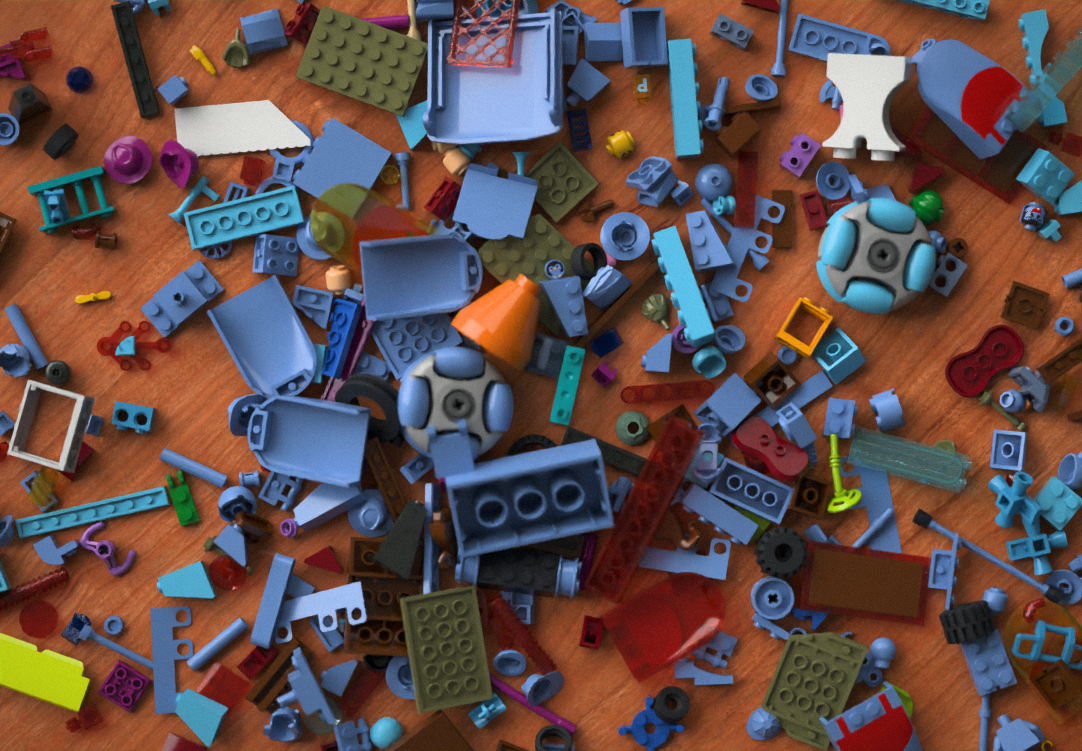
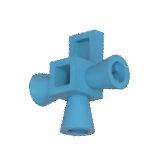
M1016 472L1012 487H1009L1002 475L995 476L989 482L988 489L999 495L995 502V505L1001 509L995 517V522L999 526L1011 528L1016 513H1019L1030 525L1037 523L1043 509L1025 492L1033 483V478L1029 474Z
M1040 516L1037 523L1030 525L1022 518L1021 521L1028 537L1005 542L1009 560L1034 557V575L1052 572L1053 569L1046 554L1051 553L1050 548L1068 547L1064 530L1062 529L1047 536L1045 533H1040Z

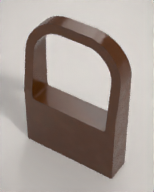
M442 709L435 711L385 750L405 751L411 748L412 751H474Z

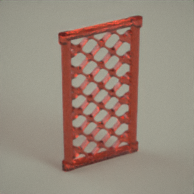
M456 0L449 54L446 56L445 64L512 68L514 61L512 55L520 0H510L512 7L507 11H502L500 8V4L505 0H499L498 2L492 0L494 5L487 11L481 6L486 0H474L476 4L469 10L463 7L464 0ZM480 7L483 10V15L478 19H474L471 16V12ZM495 8H499L502 12L501 16L496 20H492L489 16L490 12ZM470 16L473 23L467 28H463L461 26V19ZM488 17L491 20V24L482 29L479 26V22L483 18ZM506 17L510 20L509 27L501 30L497 23ZM477 25L481 32L472 38L468 31ZM496 26L499 33L491 39L488 37L487 31ZM467 34L470 42L462 47L458 44V39ZM482 35H485L489 41L483 47H479L476 41ZM500 36L507 38L506 46L497 48L494 44ZM475 44L478 47V51L469 56L466 53V49L470 45ZM494 45L497 49L492 56L487 57L484 50L488 46ZM465 53L468 59H456V55ZM482 53L486 60H474V58ZM498 54H501L504 57V61H496L492 59L495 58Z

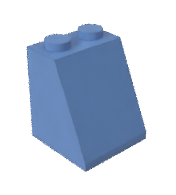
M734 373L693 414L703 424L715 425L722 439L762 400L756 391L750 389L741 376Z

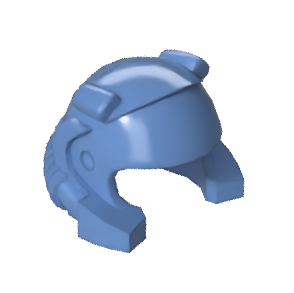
M280 707L274 710L270 719V725H264L263 734L267 735L271 740L284 743L299 739L303 733L299 710H293L289 707L284 709Z

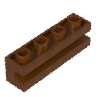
M296 637L292 639L245 697L250 703H254L262 713L266 709L270 711L276 703L274 701L275 697L278 694L282 696L288 689V686H286L289 681L288 674L296 670L292 662L293 650L300 647L308 663L313 658L310 655L313 651Z

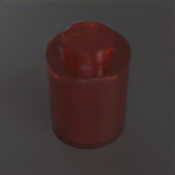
M853 197L830 200L829 205H826L827 215L832 217L839 209L853 203Z

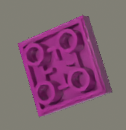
M119 659L98 693L131 713L150 684L151 679Z

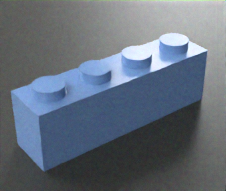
M695 483L690 485L680 501L684 505L682 509L690 514L695 512L699 515L698 519L707 525L709 522L715 525L714 530L722 535L727 533L731 536L730 540L739 546L741 543L747 545L759 526Z

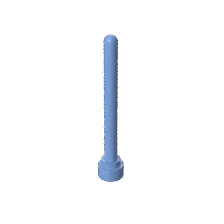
M781 0L776 63L771 67V76L786 77L787 69L785 64H783L788 0Z
M410 152L395 153V161L400 166L403 207L411 211L407 170ZM410 231L406 237H413V232Z
M702 198L701 204L730 235L732 232L734 233V227L723 215L715 214L713 204L707 199ZM749 248L747 251L753 259L754 267L758 271L770 261L765 255L758 254L753 249Z
M87 624L82 628L78 638L84 641L93 640L153 670V661L94 633L95 630Z

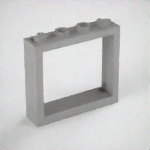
M28 380L24 389L22 403L19 406V414L14 424V431L9 442L7 454L61 471L74 473L95 398ZM42 389L77 399L59 462L24 452Z

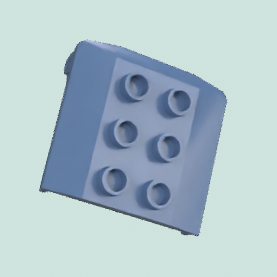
M551 8L549 13L435 22L433 19H428L427 110L423 113V125L429 139L437 143L471 145L532 140L561 131L563 127V13L561 11L557 12L555 8Z

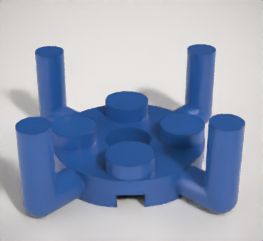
M649 695L645 698L646 709L640 711L634 717L632 724L618 727L620 735L632 733L635 741L641 746L647 747L648 751H655V747L663 744L669 735V731L681 733L684 730L681 723H666L660 720L653 709V698ZM646 724H655V732L647 733L645 731Z

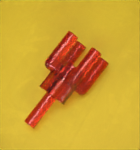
M47 28L22 32L20 39L9 41V47L0 48V56L11 54L13 59L24 57L26 62L51 58V53H53L51 46L37 49L34 46L35 41L47 39Z

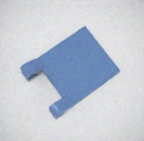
M465 419L457 421L459 433L440 437L436 436L434 425L427 426L437 479L475 471Z

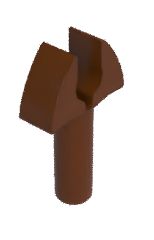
M610 199L591 206L587 201L581 206L578 213L584 210L592 211L589 216L583 217L581 220L594 222L595 214L613 207L614 202Z

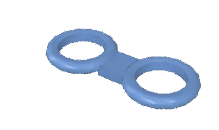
M290 120L310 139V146L305 145L303 152L293 158L281 155L277 148L274 150L269 149L271 155L276 160L272 177L266 178L258 185L255 195L264 193L265 189L273 184H282L287 187L294 186L292 177L295 165L302 163L306 154H310L313 149L312 134L303 123ZM296 186L297 193H298V197H299V201H300V194H299L298 188H297V186Z

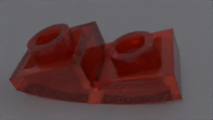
M479 588V591H476L478 606L483 608V611H479L482 628L487 629L489 616L488 601L484 589Z

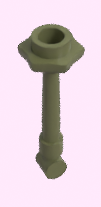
M992 390L989 392L984 391L979 396L980 406L990 404L1008 419L1012 425L1016 426L1019 431L1023 432L1027 426L1023 422H1019L1020 420L1013 417L993 401Z
M216 536L213 538L208 537L203 545L205 547L204 552L215 550L236 565L238 569L243 570L246 575H251L254 570L250 566L243 567L224 550L219 548L214 543L217 538Z

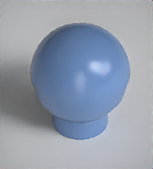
M881 637L874 640L871 644L870 654L872 659L875 660L874 668L889 669L890 662L895 658L897 649L892 640Z

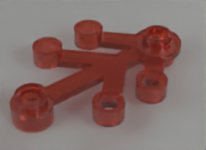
M127 321L121 322L119 328L111 337H103L97 343L98 352L104 356L110 355L120 364V368L124 371L131 370L132 362L124 359L122 356H116V350L121 343L117 342L118 339L132 329L131 323ZM147 321L140 322L139 327L130 336H135L137 341L144 332L150 331L151 324ZM125 323L129 325V329L126 331L122 328ZM143 323L148 324L147 330L142 329L141 326ZM159 338L157 342H136V350L157 349L161 353H167L172 348V343L167 338ZM162 342L167 343L168 346L166 349L161 348ZM105 343L110 344L108 350H105L103 347ZM137 351L136 355H130L139 364L140 369L147 371L151 368V362L144 359ZM144 361H147L149 364L146 369L142 367ZM128 362L129 368L125 369L123 363Z

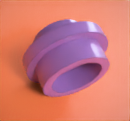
M289 518L281 523L280 530L284 536L293 538L298 532V526L294 519Z

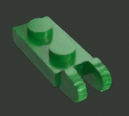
M182 470L177 471V477L182 486L175 488L170 474L166 475V479L180 525L184 526L199 521L200 518L189 485L186 483Z

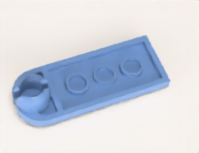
M799 13L788 48L789 52L828 62V53L872 55L874 53L881 56H891L890 46L881 36Z

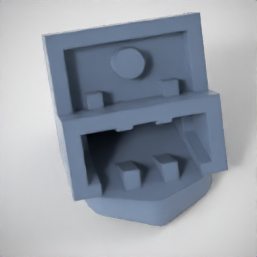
M535 333L531 360L524 370L557 378L567 341Z
M1024 366L1011 369L1007 376L1021 387L1018 391L1023 397L1030 400V405L1037 412L1042 413L1047 405L1051 383L1046 384L1037 369L1033 371L1029 367Z

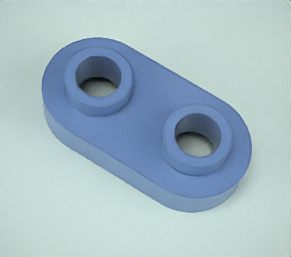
M867 651L865 656L867 662L862 664L859 672L864 682L874 687L882 682L883 675L879 668H874L875 660L872 659L871 654ZM876 674V679L870 680V675Z

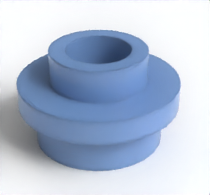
M1060 317L1055 322V330L1059 335L1067 336L1073 332L1074 322L1069 317ZM1062 323L1067 324L1066 330L1061 328Z

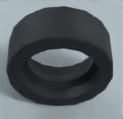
M68 124L62 125L45 143L43 151L53 160H57L73 145L78 137V133Z
M596 243L578 245L571 254L572 270L582 280H591L596 276L601 267L607 266L606 254L603 248ZM586 251L591 253L593 257L594 270L592 273L587 270L584 263Z
M559 725L545 726L536 735V751H546L542 747V741L549 736L562 738L565 746L561 751H571L572 739L570 733Z

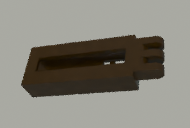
M574 534L545 540L544 542L526 544L525 546L575 559L578 557L580 560L586 536Z

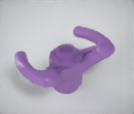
M100 521L87 528L80 539V545L83 549L93 550L100 559L104 560L111 575L119 576L131 566L136 553L134 550H130L125 562L121 566H117L114 556L116 553L114 542L110 540L100 542L89 540V537L95 531L105 526L104 522Z

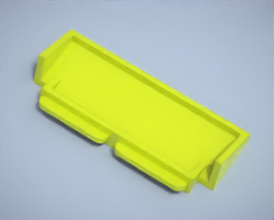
M0 633V686L79 713L90 687V679L82 676L84 673L83 663L50 650H44L42 653L38 652L35 645Z

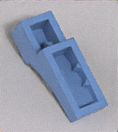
M689 657L678 658V661H674L675 678H694V685L733 684L732 674H718L703 670L695 666L694 661H689Z

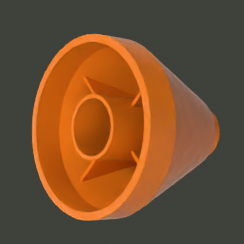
M519 274L515 282L510 279L460 310L451 325L523 372L531 360L541 300L537 296L542 288Z

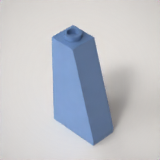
M323 482L293 509L296 516L294 517L296 525L299 528L302 527L305 531H309L366 501L367 499L361 484L343 487Z

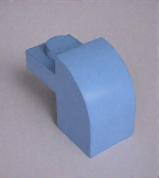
M53 535L33 544L39 557L51 565L66 563L67 560L64 555L66 554L67 557L78 552L76 548L81 546L78 540L75 539L59 547Z

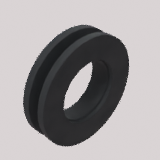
M359 373L350 376L337 391L335 402L360 406L357 396L373 400L383 410L385 420L370 416L367 440L376 436L380 442H387L395 438L401 430L402 425L398 415L399 392L387 381L375 375Z

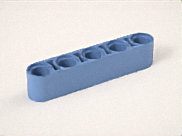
M276 553L259 607L250 644L267 649L271 647L295 566V558Z

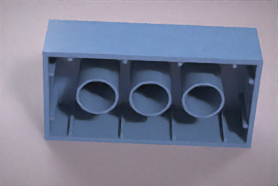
M595 439L474 463L475 471L445 477L461 558L614 526L602 455Z

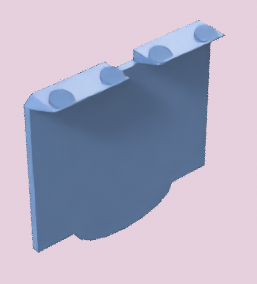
M470 163L465 174L452 221L466 224L471 233L484 239L502 240L508 235L523 239L538 188L536 179L509 173L508 179L497 177V169Z

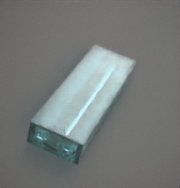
M857 425L847 463L960 493L961 489H965L967 479L964 478L965 471H970L972 460L969 459L968 454Z

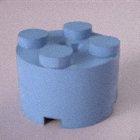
M894 388L873 395L872 399H869L872 412H877L878 415L876 423L879 431L887 432L906 425Z

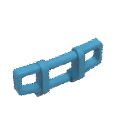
M1038 620L1035 625V635L1023 633L1016 635L1012 648V653L1015 656L1034 662L1039 660L1048 663H1055L1062 658L1068 668L1082 670V657L1079 663L1070 662L1074 649L1082 651V646L1075 644L1074 627L1068 626L1065 628L1046 624L1045 621ZM1045 631L1065 635V644L1060 657L1041 653L1045 640ZM1024 639L1034 640L1030 654L1018 651L1021 641Z

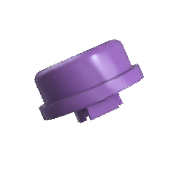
M677 325L672 333L674 347L679 352L685 354L697 351L700 346L692 348L691 343L687 344L684 336L685 326Z

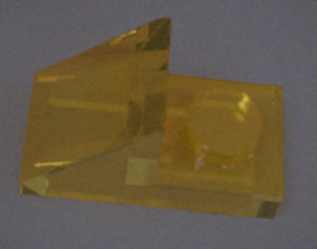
M43 465L32 482L34 484L26 500L44 508L61 473Z

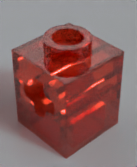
M249 156L244 157L240 179L244 180V184L255 186V183L260 184L265 161Z

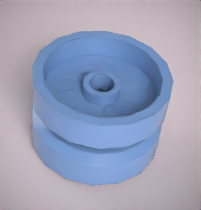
M767 576L754 584L750 593V601L752 607L760 616L776 620L783 618L790 612L794 605V594L786 581L778 577ZM769 594L775 595L773 601H769Z

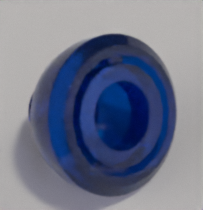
M73 67L67 73L66 83L73 92L83 93L91 87L93 76L85 67Z

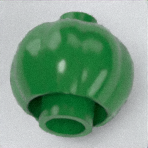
M932 190L923 191L918 196L913 195L909 203L912 206L911 209L916 212V217L921 220L924 226L932 225L934 220L939 222L945 211V208L942 207L944 203L939 193Z

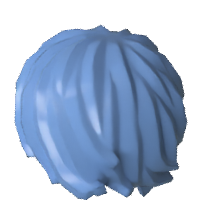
M17 343L1 347L0 367H3V372L9 376L14 375L16 379L19 376L27 375L28 370L32 366L27 349Z

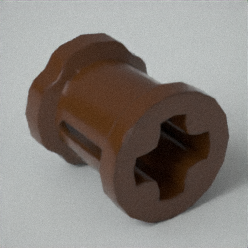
M97 231L95 248L108 247L111 250H115L117 233L111 235L102 234L101 231Z

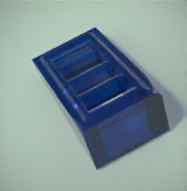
M586 108L568 111L567 116L574 152L592 149ZM583 116L582 120L572 121V118ZM585 125V127L573 128V126ZM586 132L585 135L575 136L577 133Z

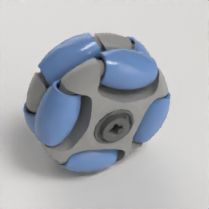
M446 347L436 351L433 350L413 362L400 380L401 387L398 395V415L402 425L400 431L406 441L417 452L427 458H432L427 426L434 425L436 436L440 437L459 433L457 421L465 419L473 461L492 448L501 438L503 431H508L514 406L511 387L505 384V379L493 363L484 358L481 352L466 347Z

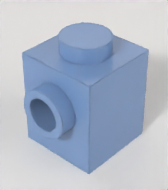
M176 75L158 88L159 92L171 106L190 92L187 89L189 84L183 77L178 78Z

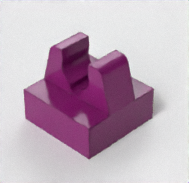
M608 361L601 363L591 375L604 388L615 378L617 373L616 368L613 371L607 368Z

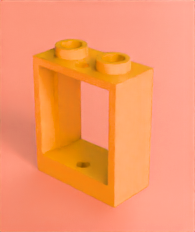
M800 297L774 339L807 359L833 317L828 310L822 307L819 309L814 306V302L810 299ZM799 307L823 321L809 346L785 332Z

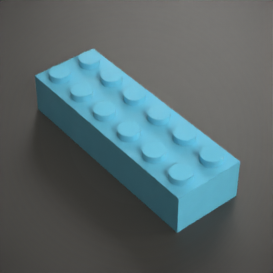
M691 39L668 40L667 43L676 159L699 158L700 154L704 151L703 139H699V134L702 132V121L698 120L701 107L700 101H696V96L699 93V83L695 82L694 78L698 74L697 63H693V58L696 55L695 43L692 44Z
M676 226L653 233L654 239L651 240L655 256L659 255L658 265L661 273L665 272L666 274L664 275L668 291L672 290L671 300L673 306L679 309L677 316L680 325L685 326L684 336L687 344L691 343L692 348L714 341V330Z

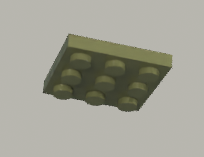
M561 142L525 173V177L536 179L538 188L535 200L556 223L599 185Z

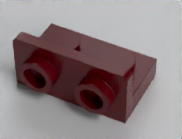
M303 3L298 6L295 11L296 15L293 20L287 23L286 31L284 32L285 36L293 38L304 48L308 45L320 10L311 3Z
M445 177L424 208L446 222L456 209L462 187L450 178Z

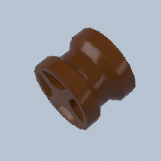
M955 238L947 245V252L956 258L964 256L968 250L966 241L961 238Z

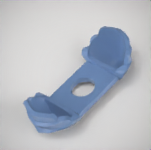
M705 423L700 425L695 432L694 442L698 444V468H693V471L701 482L709 484L718 477L721 468H717L718 443L721 442V436L715 425ZM711 452L713 458L710 461H705L702 458L703 453Z

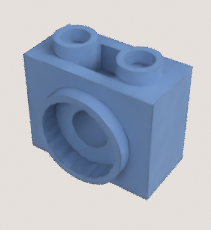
M792 402L776 412L779 417L777 422L787 438L791 442L795 441L800 448L811 445L817 439L803 413Z

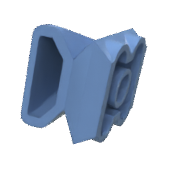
M415 0L418 4L415 15L417 23L428 22V19H433L434 21L454 19V0Z
M651 156L645 159L640 164V168L632 172L625 182L627 187L638 190L637 199L641 204L657 207L677 183L678 178L671 169L672 164L667 159Z

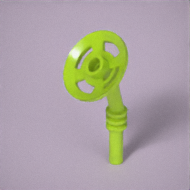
M831 434V456L829 457V463L831 464L830 468H832L835 493L829 498L826 510L836 513L856 505L861 500L862 493L858 489L845 490L842 488L839 469L841 468V460H839L841 456H839L838 435Z

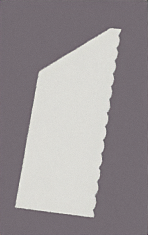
M269 100L175 109L177 142L184 148L195 152L197 157L210 154L218 155L220 153L228 154L229 152H247L249 150L264 151L276 148L310 146V139Z

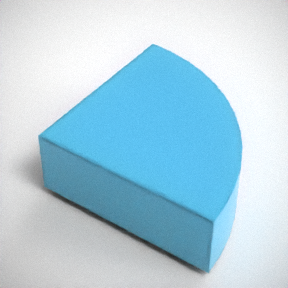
M135 336L127 337L119 344L116 356L136 355Z

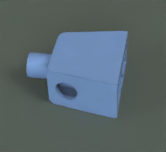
M581 58L567 84V88L572 92L566 101L573 107L581 99L589 103L609 85L611 80Z

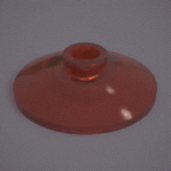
M222 555L212 561L209 575L217 587L231 591L240 588L245 583L247 570L245 566L243 567L230 555Z

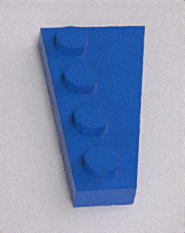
M333 297L332 304H335L334 313L330 314L332 327L331 332L327 334L329 347L325 349L322 374L339 379L363 306Z

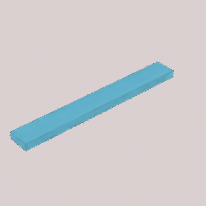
M166 486L22 518L15 520L19 539L162 507L170 505Z

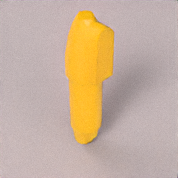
M192 46L190 52L195 59L200 60L208 72L216 75V70L205 56V53L198 46Z

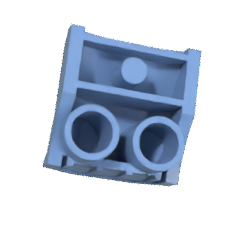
M278 8L251 16L240 17L251 55L289 46L284 35Z
M607 265L598 270L596 276L591 279L582 295L603 312L620 297L632 282L621 272Z

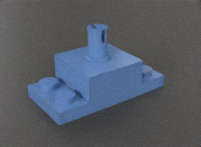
M198 260L189 269L179 273L153 295L154 297L140 309L161 335L166 338L220 294L224 288L205 265Z
M301 648L293 650L292 662L296 670L288 674L289 683L293 689L291 692L277 698L281 708L284 709L298 701L306 716L319 710V715L323 722L327 721L329 725L335 723V714Z

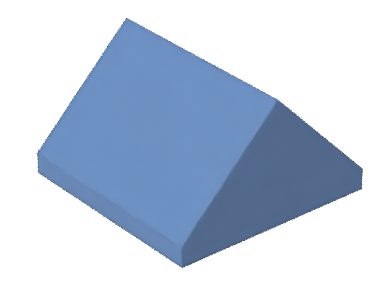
M994 429L990 467L1023 471L1028 433Z

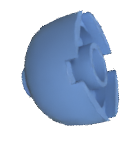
M717 163L705 165L696 175V191L702 198L708 201L718 200L719 196H728L733 187V178L730 171L725 166Z
M242 486L226 489L218 500L219 514L223 520L233 523L232 520H236V516L242 510L255 515L257 503L254 494L248 488Z

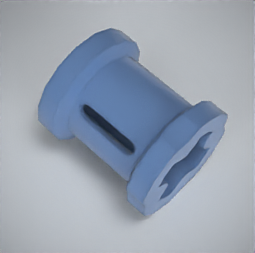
M259 470L251 473L239 472L240 486L256 485L261 487Z

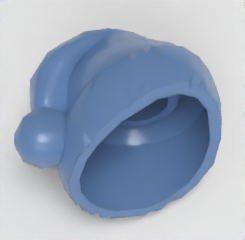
M1082 451L1078 455L1075 453L1067 454L1059 464L1058 479L1070 489L1082 488Z

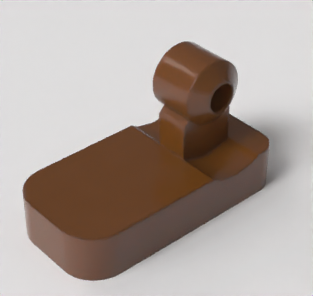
M243 510L236 516L237 525L249 532L248 539L250 543H257L262 536L268 539L273 534L271 523L265 519Z

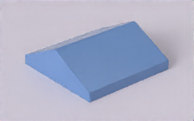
M583 23L586 62L623 60L621 23Z

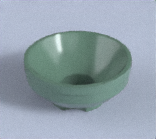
M627 411L616 422V434L625 444H641L649 436L650 432L646 427L650 424L649 420L639 411ZM631 422H636L639 425V431L635 434H631L627 429L628 424Z

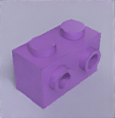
M801 133L799 136L795 135L790 142L792 147L789 152L785 150L779 158L781 161L779 166L796 178L801 176L821 146L804 133Z

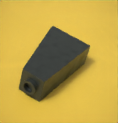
M29 83L13 92L8 109L11 115L17 119L19 125L51 109V106L43 91Z
M415 499L414 501L409 500L372 559V561L404 581L410 576L427 512L423 508L424 505Z

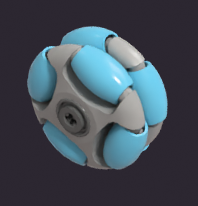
M870 198L869 201L867 200L860 204L853 202L844 206L827 221V228H825L819 242V260L816 261V269L824 289L837 303L843 302L844 305L869 314H887L912 301L918 293L924 292L933 276L936 251L931 246L932 242L926 227L916 217V212L896 200Z

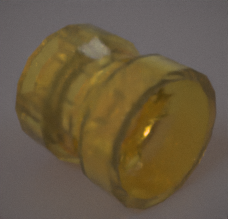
M387 165L382 168L380 176L385 184L392 186L399 182L400 172L395 166Z

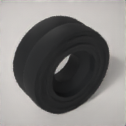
M675 686L663 688L656 695L653 702L656 716L666 723L680 721L687 714L690 707L687 694L681 688ZM673 700L676 703V709L668 708L667 701Z

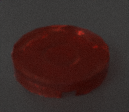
M35 600L26 604L21 610L19 622L23 632L28 636L43 638L52 634L56 629L58 613L49 602Z

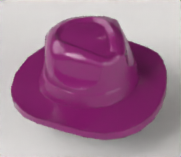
M125 136L116 140L108 148L104 156V166L108 174L115 181L126 185L135 184L144 179L149 174L153 163V156L148 145L135 136Z
M168 140L165 142L159 157L160 165L173 183L179 188H184L188 184L190 176L196 174L199 169L197 154L188 148H184L177 141Z

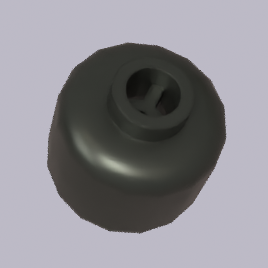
M55 360L47 365L45 376L54 385H64L70 381L72 370L68 363Z

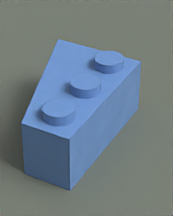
M703 210L686 214L695 271L703 273L737 266L709 213Z
M570 276L538 282L565 336L573 337L588 334L580 277Z

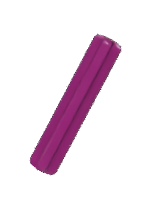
M588 534L581 572L578 578L579 590L587 589L598 536L594 534Z

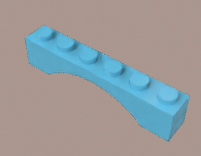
M1046 9L1023 13L1020 15V19H1018V27L1020 31H1023L1022 47L1027 51L1025 62L1031 72L1029 83L1031 87H1034L1035 94L1033 95L1038 99L1034 104L1038 107V113H1036L1037 122L1041 124V128L1065 124L1068 121L1064 103L1051 91L1041 69V47L1049 29Z

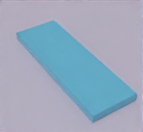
M295 185L184 213L193 251L305 223Z

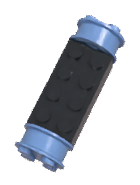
M510 548L461 558L458 549L457 562L461 563L456 564L455 580L458 581V585L461 582L473 583L475 587L477 585V588L551 598L554 597L555 592V597L557 595L570 596L573 600V596H577L579 580H576V578L580 576L582 562L578 561V557L575 560L564 559L562 555L559 558V555Z

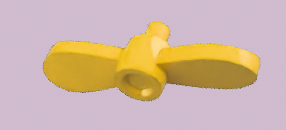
M102 291L97 294L79 295L75 298V302L82 304L88 301H96L97 299L105 300L111 297V293L109 291Z

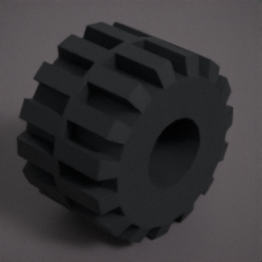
M779 527L769 529L770 531L764 532L761 535L762 538L757 540V550H755V555H757L756 562L761 566V570L770 576L778 578L792 577L795 573L802 571L801 567L807 563L805 560L806 556H808V550L805 547L807 543L801 538L802 536L790 528ZM778 548L784 550L782 553L783 556L776 555L778 553Z
M980 600L963 603L939 615L948 644L969 642L987 636L996 630L987 601Z

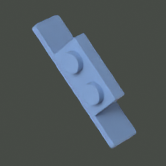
M954 532L952 551L932 549L928 587L947 590L945 611H949V606L954 604L955 595L951 594L952 587H956L957 576H953L954 568L958 569L959 557H956V550H960L962 539L958 538V533Z

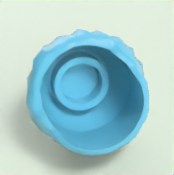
M714 345L704 346L702 349H699L692 360L695 371L707 379L717 376L727 366L723 352Z
M383 717L371 727L370 740L376 747L386 750L403 736L404 730L398 720Z

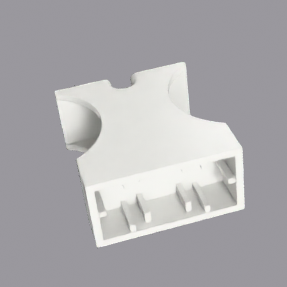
M828 53L827 77L839 89L844 105L843 118L839 128L822 144V147H834V158L856 159L857 148H861L863 138L867 140V149H872L871 160L894 161L895 151L906 150V146L897 139L892 131L889 121V109L896 92L910 81L912 57Z

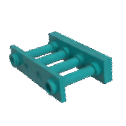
M97 166L28 186L29 194L38 197L45 221V226L39 227V230L46 232V234L57 232V228L98 216H101V218L112 216V212H116V208L114 206L108 207L100 180L103 175H106L104 167ZM89 179L94 183L101 210L94 212L89 211L82 187L83 181ZM72 184V187H75L82 215L71 218L69 211V218L64 219L63 224H52L44 198V191L65 190V186Z
M566 345L550 422L569 425L585 349Z

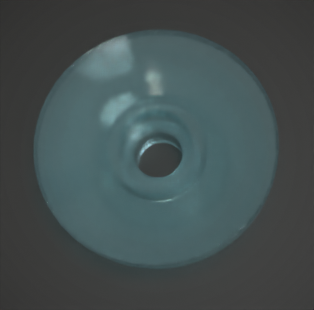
M326 697L335 714V723L329 725L327 721L323 722L319 716V710L307 716L304 712V722L313 733L319 735L330 734L334 731L333 726L341 723V708L330 697Z

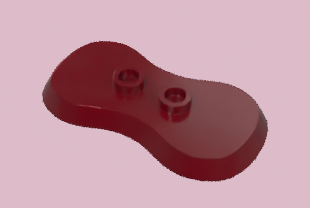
M1002 324L993 326L986 331L976 347L968 352L954 356L948 362L945 368L946 379L952 389L959 395L968 398L977 396L986 388L988 382L996 373L1011 368L1021 361L1024 355V344L1019 335L1009 326Z
M748 417L743 419L733 429L731 438L734 445L739 450L762 460L778 479L794 482L802 478L809 470L811 462L804 449L781 439L765 420L759 417Z

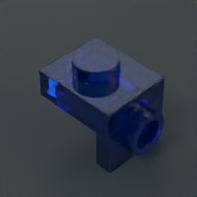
M613 327L591 341L590 344L592 345L593 352L602 358L624 344V341Z
M75 613L70 623L61 633V636L77 647L82 640L78 638L85 624L91 626L92 623L86 615Z

